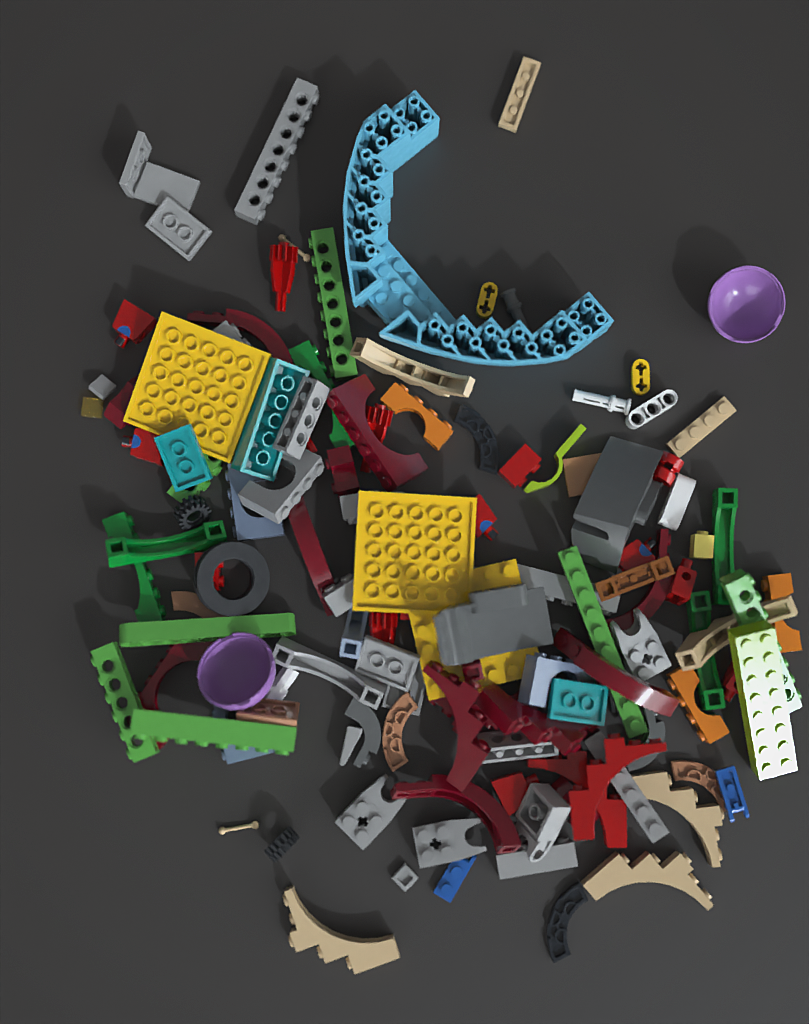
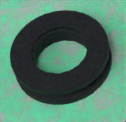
M222 542L210 547L197 561L193 574L194 589L199 600L211 611L226 616H240L254 610L265 598L270 583L269 568L263 556L252 546L241 542ZM238 559L249 570V586L239 597L225 598L214 587V571L223 561Z

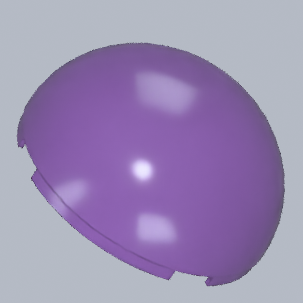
M751 265L735 267L721 275L712 286L707 301L708 316L713 327L723 337L737 343L756 342L767 337L777 328L785 312V294L778 279L767 270Z
M236 632L223 639L219 638L207 648L200 659L197 669L200 690L205 698L217 707L227 710H241L251 707L262 700L269 692L275 678V659L269 646L254 634Z

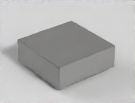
M100 375L89 385V390L104 400L116 390V385L104 375Z
M404 863L391 878L406 892L419 876Z

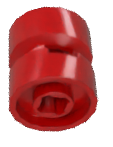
M663 451V455L654 471L653 479L662 482L665 486L671 487L676 478L675 473H679L684 462L679 457Z

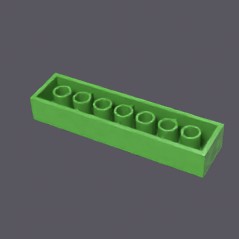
M133 709L130 734H134V739L146 740L147 736H154V741L167 742V738L175 739V743L187 744V741L191 740L195 741V745L208 746L209 742L215 743L217 748L228 749V745H235L236 750L248 751V747H255L256 752L268 753L269 749H273L275 754L288 755L289 751L294 752L297 727Z

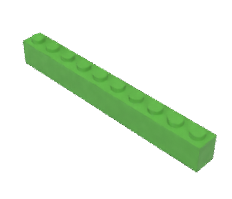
M574 545L556 552L594 651L624 670L577 546ZM609 688L627 736L632 738L648 732L638 704Z

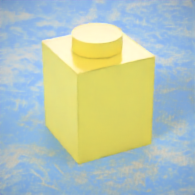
M697 531V534L691 535L689 558L713 559L714 535H708V531Z

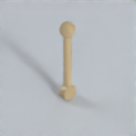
M284 234L279 235L278 239L281 242H288L290 246H294L286 239ZM298 249V254L303 257V260L309 262L311 259L310 255L304 254Z
M253 821L251 824L228 828L220 827L218 832L225 834L228 831L251 827L257 829L259 822Z

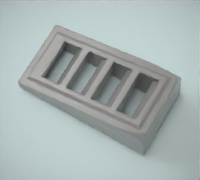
M347 726L339 762L340 765L344 766L363 732L362 727Z

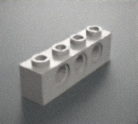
M303 376L272 448L286 456L300 460L330 388L318 380Z
M520 730L507 735L502 731L477 734V739L484 740L488 743V747L491 748L482 764L559 755V750L549 740L545 743L541 742L534 745Z

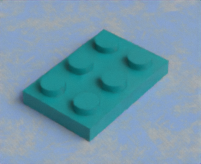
M191 424L154 437L175 492L213 478Z
M552 678L547 718L604 726L609 688L602 685Z

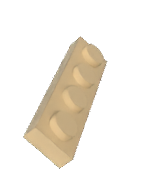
M523 57L498 127L516 133L541 62Z
M725 396L722 397L670 440L666 446L675 456L680 458L737 410Z

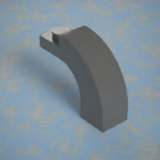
M353 697L345 715L357 721L364 730L365 741L353 765L360 768L362 764H367L371 756L368 754L369 751L377 754L381 741V727L373 709Z
M640 705L648 730L641 743L649 742L651 738H661V741H664V721L655 720L657 713ZM659 752L636 759L625 767L628 771L642 768L654 760Z

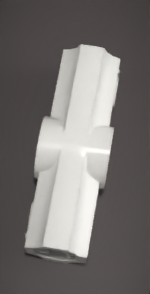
M283 667L264 698L283 700L288 693V688L297 678L299 672L295 669Z

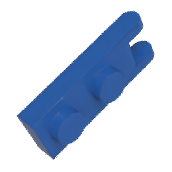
M731 765L714 770L730 823L735 822L733 813L743 811L745 818L750 817L735 766Z
M477 855L471 856L470 860L465 858L450 862L433 893L451 903Z

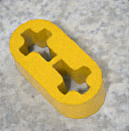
M492 282L485 283L480 291L476 313L482 319L489 318L493 313L498 288ZM488 287L492 288L491 290L494 292L490 294L489 299L486 298L487 292L484 291ZM484 302L488 303L487 309L490 310L486 311V314L482 313V309H479L483 308Z
M644 359L636 360L631 366V389L637 396H643L650 389V367ZM639 364L645 368L642 370L641 376H639V369L635 368ZM639 379H641L642 386H645L642 391L636 388L639 384Z

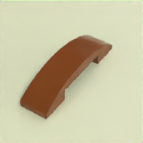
M667 555L606 578L594 585L601 602L653 581L671 576L675 572Z

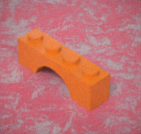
M395 382L382 396L380 403L385 405L388 410L393 411L394 415L403 411H410L419 415L425 424L423 439L439 451L453 434L452 426L445 420L443 422L437 418L438 414L431 408L426 409L422 405L423 401L417 396L412 397L408 393L409 390L400 383L398 385Z
M791 573L762 576L761 589L765 592L764 602L793 593ZM784 620L771 623L775 628L777 640L782 648L780 653L802 650L798 630L790 628Z
M680 666L666 674L668 680H666L671 690L675 689L678 695L676 698L680 700V706L685 707L687 710L686 716L691 724H695L698 729L696 734L702 742L711 744L730 733L720 715L705 714L696 706L694 691L700 680L694 669L683 671Z

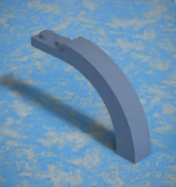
M349 609L339 656L359 659L369 611Z

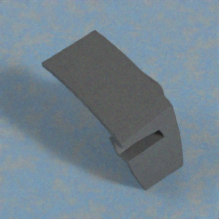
M610 436L573 515L576 521L571 529L573 546H577L583 562L617 574L622 552L634 523L645 525L660 494L663 483L653 480V474L663 455V451Z
M520 583L468 593L469 601L450 605L434 616L442 663L446 666L465 664L488 656L554 644L544 586L526 589V584Z

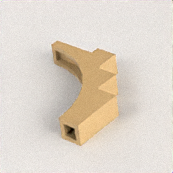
M356 337L349 354L382 374L394 375L410 385L422 386L438 396L449 397L453 395L468 398L475 379L470 376L446 372L406 358L368 338Z
M791 595L760 603L761 607L763 606L768 614L766 620L770 624L798 614ZM734 613L730 616L714 619L706 630L688 635L675 653L683 671L701 667L715 652L730 643L727 629L739 627Z
M664 770L630 774L647 799L670 806L691 824L704 847L708 864L712 867H720L722 852L717 845L719 832L715 828V826H722V820H724V812L720 805L716 803L696 805L695 803H698L697 793L689 786L670 789L669 786H672L670 774L667 775V772Z
M677 850L662 863L654 853L650 855L645 851L629 866L630 861L623 853L619 855L615 851L580 881L596 901L608 892L624 885L637 882H656L685 891L707 910L714 906L710 901L711 895L704 888L701 890L696 885L699 881L690 873L693 870L690 865L692 861L684 852L680 854Z
M294 885L286 887L283 900L285 905L289 906L291 910L289 914L291 924L296 925V927L291 928L288 940L290 946L295 947L296 952L319 944L317 951L319 957L324 958L325 963L348 955L346 957L349 969H353L354 974L400 958V952L393 934L379 938H357L335 932L320 923L308 912L299 899Z

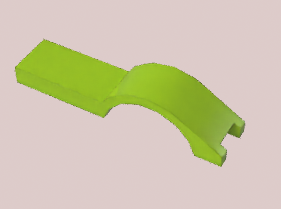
M580 424L553 455L556 460L557 469L552 479L546 482L531 481L523 491L530 493L548 487L556 481L562 472V457L587 428Z

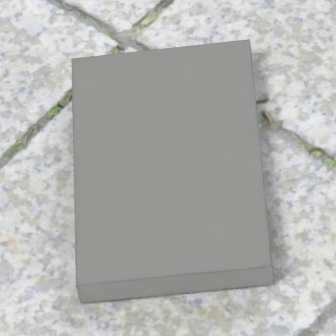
M141 131L137 132L119 182L127 197L134 198L133 195L152 149L145 133Z
M147 162L133 196L159 207L168 195L189 212L200 181Z
M168 195L145 224L148 229L188 261H191L212 233L209 228Z
M366 635L354 671L408 692L421 655Z
M420 661L408 691L418 705V708L411 714L417 716L420 714L426 689ZM387 685L381 707L390 709L394 702L406 691Z

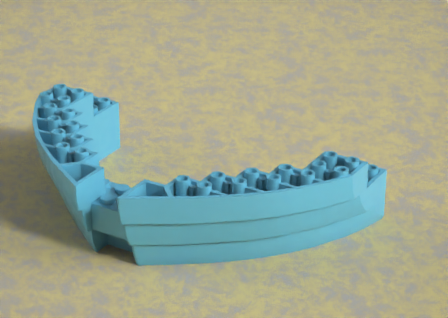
M416 90L391 109L384 104L363 121L347 170L343 201L345 255L352 302L355 307H365L368 305L387 325L386 328L379 332V336L382 339L428 354L468 363L494 366H521L566 360L605 333L614 320L590 292L586 293L566 311H560L534 334H531L520 320L504 332L492 317L476 329L465 315H462L457 320L452 316L390 243L387 225L391 221L390 198L393 196V172L438 136L440 118Z

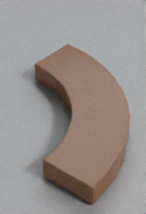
M187 591L171 592L174 611H189L202 618L228 617L208 609L199 600L196 593Z
M404 692L394 702L384 722L382 733L383 751L392 772L409 761L402 745V731L410 714L418 708L417 703L409 692Z
M670 761L674 781L685 780L702 785L713 795L717 804L723 809V812H726L713 769L694 761Z

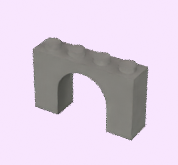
M304 449L300 460L283 454L280 465L296 473L294 480L288 486L279 490H269L249 480L238 493L242 505L280 524L288 516L292 507L300 501L304 492L310 489L316 477L323 472L324 465L321 456L307 449Z

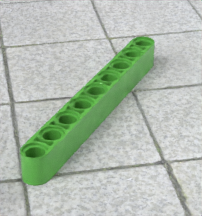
M293 613L124 623L119 625V641L122 647L210 642L216 641L219 638L223 639L236 632L251 633L259 638L292 636L296 634L295 615Z

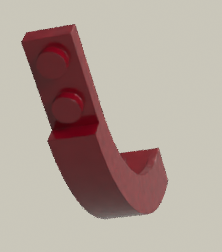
M227 308L226 316L219 312H213L212 315L205 314L203 311H193V313L187 314V321L199 326L218 327L225 320L229 324L233 323L238 330L246 332L259 340L269 353L272 354V358L293 364L290 353L279 335L265 322L253 315Z
M302 495L300 501L289 511L288 516L313 584L328 617L333 615V612L321 594L325 592L324 589L326 587L336 584Z
M669 529L657 530L656 543L658 546L655 549L656 559L667 555L670 559V555L667 553V546L671 543V534H668ZM673 575L651 582L644 597L628 612L614 618L605 619L612 638L609 623L614 621L621 630L631 628L634 623L633 609L638 608L647 620L655 614L667 595Z
M560 627L553 639L554 644L552 645L573 660L574 664L584 672L625 698L668 717L671 716L680 702L678 698L666 689L649 684L611 663L566 628Z
M432 774L427 782L425 780H419L415 783L401 781L396 783L390 791L391 799L440 797L460 803L471 810L484 823L494 842L496 854L513 853L521 846L515 825L505 809L488 792L471 782L462 792L446 781L448 775Z

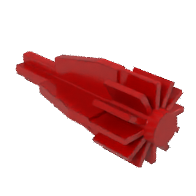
M279 242V245H270L269 261H271L272 288L276 292L275 311L286 312V296L291 291L294 279L295 263L298 262V247L290 246L288 242Z
M376 403L374 407L366 405L365 415L368 425L375 437L382 443L386 435L387 426L391 425L393 411L385 410V405ZM363 457L360 471L370 473V466Z
M369 611L370 636L394 645L396 627L398 626V613Z

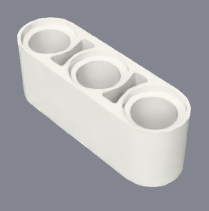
M665 390L631 411L625 418L626 426L630 429H637L670 409L678 400L676 392ZM664 395L670 397V404L664 402ZM648 405L655 408L654 414L648 412ZM632 415H636L639 418L638 424L632 422Z
M677 473L657 524L674 531L678 529L694 490L696 480Z

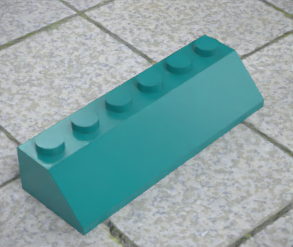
M270 357L242 431L231 468L274 482L283 453L272 448L303 376L308 377L310 371Z

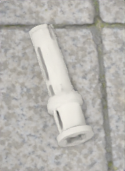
M577 389L574 390L572 401L604 407L609 412L618 411L624 413V415H628L632 400L629 398L628 400L616 398V395L607 397Z

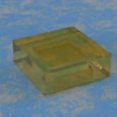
M83 397L81 416L102 418L104 400L101 398Z

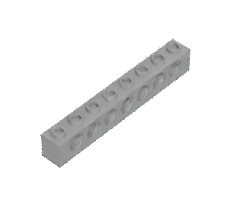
M299 78L296 79L234 211L237 217L255 225L258 224L259 220H263L266 212L264 209L273 199L272 192L281 182L280 175L288 167V158L296 150V141L298 137H302L305 122H309L312 116L311 110L313 105H317L320 99L318 86ZM300 101L306 102L304 105H298ZM293 117L299 118L296 122L290 121ZM286 133L291 134L289 138L282 137ZM277 150L283 151L280 155L274 154ZM270 166L275 167V170L271 172L267 171L266 169ZM261 183L268 184L265 188L258 187ZM254 199L260 200L256 205L251 204V201Z

